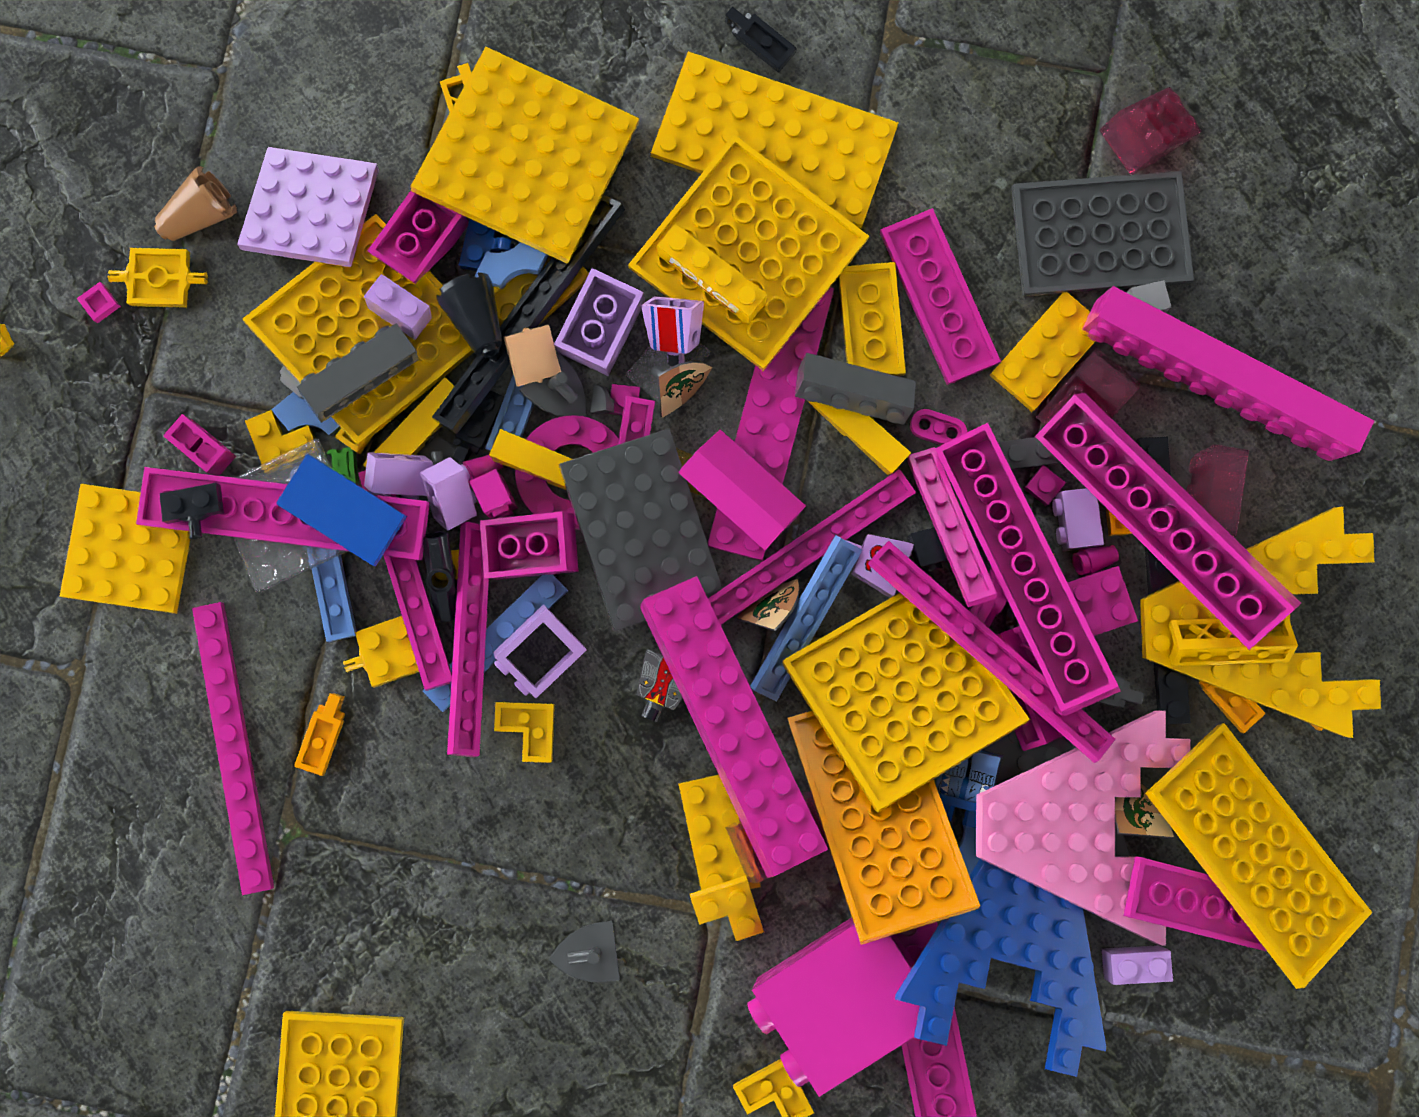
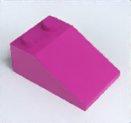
M410 191L370 246L368 253L416 284L455 245L467 228L468 220L465 216Z

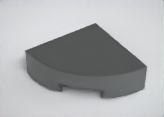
M594 385L590 413L599 415L614 412V400L610 398L608 393L610 391L607 387Z

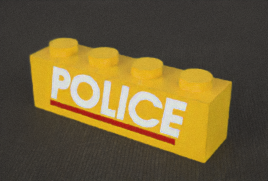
M676 223L657 244L658 256L747 325L751 323L766 304V292Z

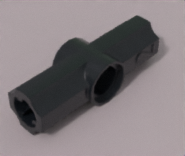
M435 531L426 534L423 538L428 573L426 583L431 592L435 620L448 622L455 619L457 595L455 577L457 570L452 560L448 532ZM435 573H444L448 577V580H439L435 576Z

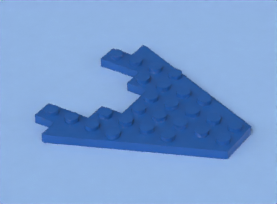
M980 859L970 874L980 908L944 919L940 922L896 993L895 1000L920 1006L914 1038L947 1046L959 983L985 989L991 959L1035 970L1030 1001L1055 1007L1045 1069L1077 1077L1082 1046L1106 1052V1042L1093 971L1094 965L1091 959L1083 908Z

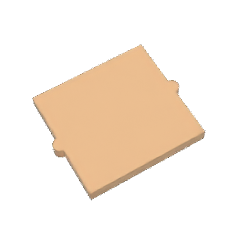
M549 325L533 329L524 328L523 332L504 337L516 386L519 387L535 381L542 383L543 379L555 376L561 372Z

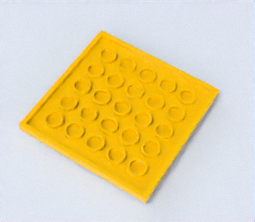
M485 46L410 186L411 191L569 264L639 124V118Z
M733 134L628 264V267L668 298L704 301L702 325L764 371L863 247L869 235ZM675 223L767 293L766 304L749 325L658 256L657 244Z
M377 214L363 224L351 267L314 262L243 318L244 323L301 384V380L311 373H319L326 368V364L336 357L342 358L350 353L351 348L362 341L366 343L375 337L379 329L385 326H392V324L369 310L364 295L381 274L430 306L432 319L416 340L405 334L416 349L419 360L331 416L358 447L474 353L438 304L436 295L441 296L440 288L443 285L430 271L415 284L368 253V249L386 226Z
M901 593L896 594L782 660L784 668L877 813L1028 723L1030 720L1003 682Z

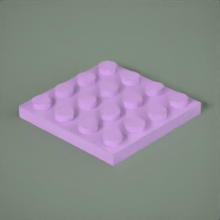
M268 147L238 240L240 250L351 267L378 175L377 163Z

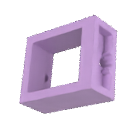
M543 604L493 652L494 657L497 659L494 664L505 676L510 672L517 679L514 684L525 696L531 693L537 698L587 649ZM544 622L570 651L534 685L507 656Z

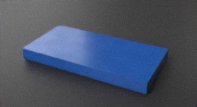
M309 454L305 456L276 502L278 506L372 566H377L407 518L405 514Z

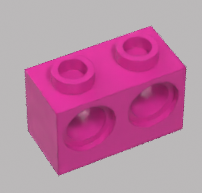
M183 414L163 435L169 442L211 475L220 476L236 457L234 453L198 423Z
M497 469L469 481L484 514L490 519L511 517L514 515L513 510L518 509L504 477Z

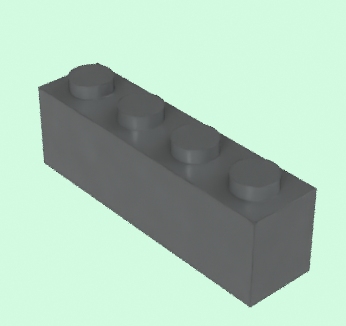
M397 323L391 327L385 326L379 329L375 337L366 343L362 341L354 345L350 353L344 357H336L326 364V368L319 373H311L304 377L297 388L303 399L322 423L418 361L417 351Z
M806 353L798 369L795 397L904 425L914 409L916 381Z

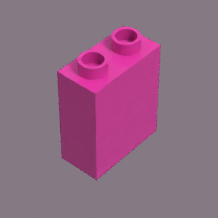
M851 917L760 975L752 988V992L756 997L747 1003L748 1009L755 1023L764 1034L767 1035L776 1029L785 1042L788 1050L782 1053L780 1058L786 1072L795 1085L801 1087L805 1083L810 1082L820 1097L914 1038L920 1006L895 1000V995L915 962L897 934L861 945Z

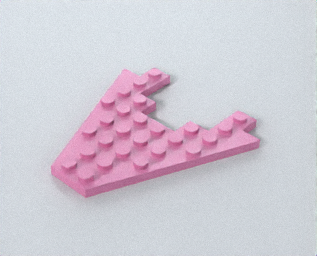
M1153 711L1108 732L1116 740L1096 763L1092 762L1078 748H1075L977 794L976 857L1152 943L1166 946V926L1123 916L1135 856H1115V797H1141V767L1172 768L1191 750L1190 739L1166 738V711Z

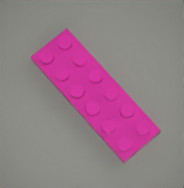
M933 208L881 229L880 235L892 262H895L898 276L946 384L950 385L998 365L1001 360Z
M1135 856L1123 916L1267 951L1208 874Z

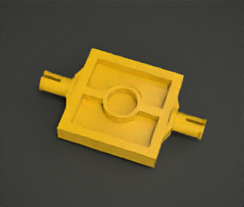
M130 248L129 263L126 270H109L108 280L109 282H125L127 287L126 303L130 306L187 308L190 284L207 285L208 281L206 279H208V275L206 272L195 273L190 271V252L187 249Z
M402 616L355 632L359 645V656L343 661L344 666H347L344 667L347 673L363 667L367 671L371 686L374 688L419 672Z

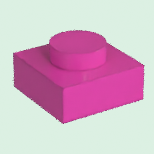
M101 282L77 298L96 323H99L121 307L107 287Z
M612 384L610 398L614 400V412L609 414L623 415L625 397L640 398L641 388Z
M1042 465L1024 489L1047 506L1066 482Z

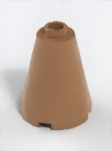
M202 166L195 168L155 217V230L163 239L178 240L231 218L237 213L236 205L230 206L227 200L231 197L228 190L210 171L205 174L201 172Z

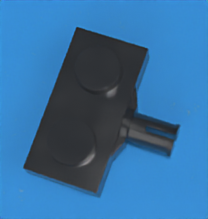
M218 483L159 493L162 522L167 524L181 521L188 522L190 539H200L203 537L201 520L212 515L224 513L221 485Z

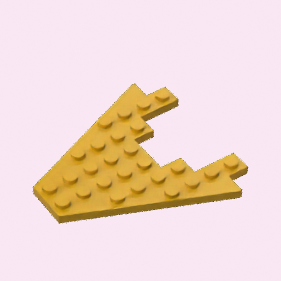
M1343 507L1329 509L1246 549L1291 594H1318L1317 564L1375 562L1373 533L1344 534ZM1180 581L1140 599L1142 658L1347 738H1353L1352 710L1381 709L1380 680L1322 681L1321 652L1294 653L1289 662L1172 666L1169 655L1173 649L1174 642L1169 628L1170 621L1216 619L1217 617ZM1276 626L1270 631L1275 636H1284L1281 626ZM1218 628L1208 631V633L1216 638H1225L1227 636L1226 633ZM1189 629L1180 630L1182 639H1195L1198 636Z

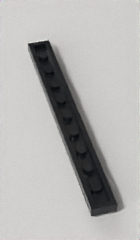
M603 194L569 264L554 257L550 259L501 324L500 331L503 344L499 348V352L488 358L483 356L476 357L432 416L437 423L458 434L510 364L504 337L523 332L524 328L533 329L538 327L625 211L622 203Z
M1168 436L1138 438L1136 443L1171 476ZM1145 547L1148 595L1179 580ZM1154 663L1157 711H1166V724L1191 723L1187 675Z

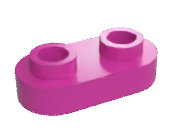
M930 409L917 411L910 421L911 432L916 437L938 445H943L953 440L946 434L949 429L955 431V438L967 433L966 425L960 419ZM926 421L929 424V428L926 430L921 429L919 422Z

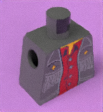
M647 649L636 695L647 699L641 716L658 722L664 706L676 710L682 700V696L663 655Z

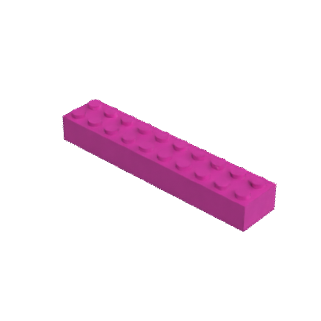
M1114 286L1095 301L1082 330L1088 332L1087 336L1091 340L1099 343L1105 342L1113 346V350L1118 354L1130 355L1138 359L1140 365L1163 372L1164 376L1171 381L1183 382L1190 386L1189 389L1199 395L1206 394L1214 398V402L1219 406L1233 408L1241 412L1240 416L1244 419L1258 421L1266 425L1265 428L1274 434H1283L1291 438L1293 444L1304 448L1309 447L1317 452L1316 455L1328 461L1360 452L1374 423V420Z
M1086 393L1074 394L1035 436L1249 650L1301 604L1294 595Z
M986 423L935 448L1064 716L1120 692L1121 690L989 424Z
M693 577L643 599L640 609L767 878L774 877L828 850L698 577Z

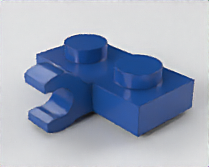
M469 218L459 266L461 269L477 271L487 251L495 253L506 252L513 249L515 245L511 244V239L496 238L498 231Z

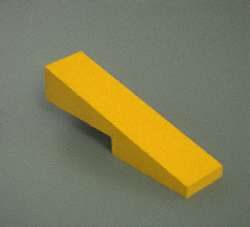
M444 377L374 453L416 455L425 446V442L442 427L432 416L455 386ZM367 460L363 463V466L365 467L367 464Z
M808 401L843 436H847L885 474H892L911 454L907 448L870 416Z
M502 429L499 430L489 454L494 462L546 480L548 484L567 490L558 464L573 459Z

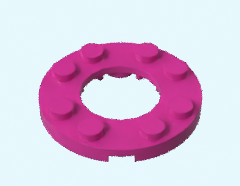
M572 415L554 418L543 423L526 440L552 451L567 445H579L594 453L618 445L619 438L607 426L594 419ZM515 469L518 492L525 505L533 514L561 511L572 513L575 517V530H580L570 500L555 495L547 486L546 480Z

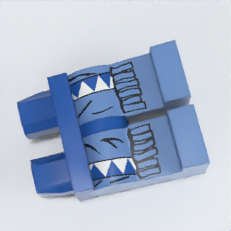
M981 750L974 754L973 758L972 756L938 776L936 787L949 821L953 819L955 807L965 809L963 825L976 828L977 794L996 785L1004 755ZM971 759H972V765H971L970 774H969V777H967V776H968L969 767H970V763H971Z

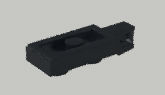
M733 6L726 13L725 22L733 29L732 34L736 39L778 73L795 55L797 48L756 14L751 15L747 13L744 16Z
M490 390L458 434L455 435L453 443L457 445V448L452 457L455 461L463 464L464 461H468L472 452L478 454L479 450L483 449L495 424L504 396Z

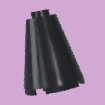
M482 272L477 273L478 278H470L469 274L462 275L440 288L441 296L436 295L438 304L476 355L483 356L484 358L492 357L499 352V348L503 344L493 283L489 275Z

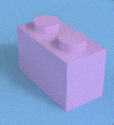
M383 274L378 277L364 295L369 310L392 325L397 323L400 329L414 340H416L432 319L429 305Z
M368 452L364 487L373 495L391 497V494H400L405 499H419V495L427 496L420 472L433 466V462L422 455Z
M449 457L420 472L433 518L447 531L477 516L474 505L477 500L469 487L470 474L463 464L459 465Z
M1087 488L1059 492L1055 496L1056 499H1053L1052 508L1054 516H1058L1059 520L1056 538L1058 544L1062 545V550L1071 551L1104 545L1098 499Z
M1160 945L1102 949L1104 979L1113 985L1173 982L1171 951Z

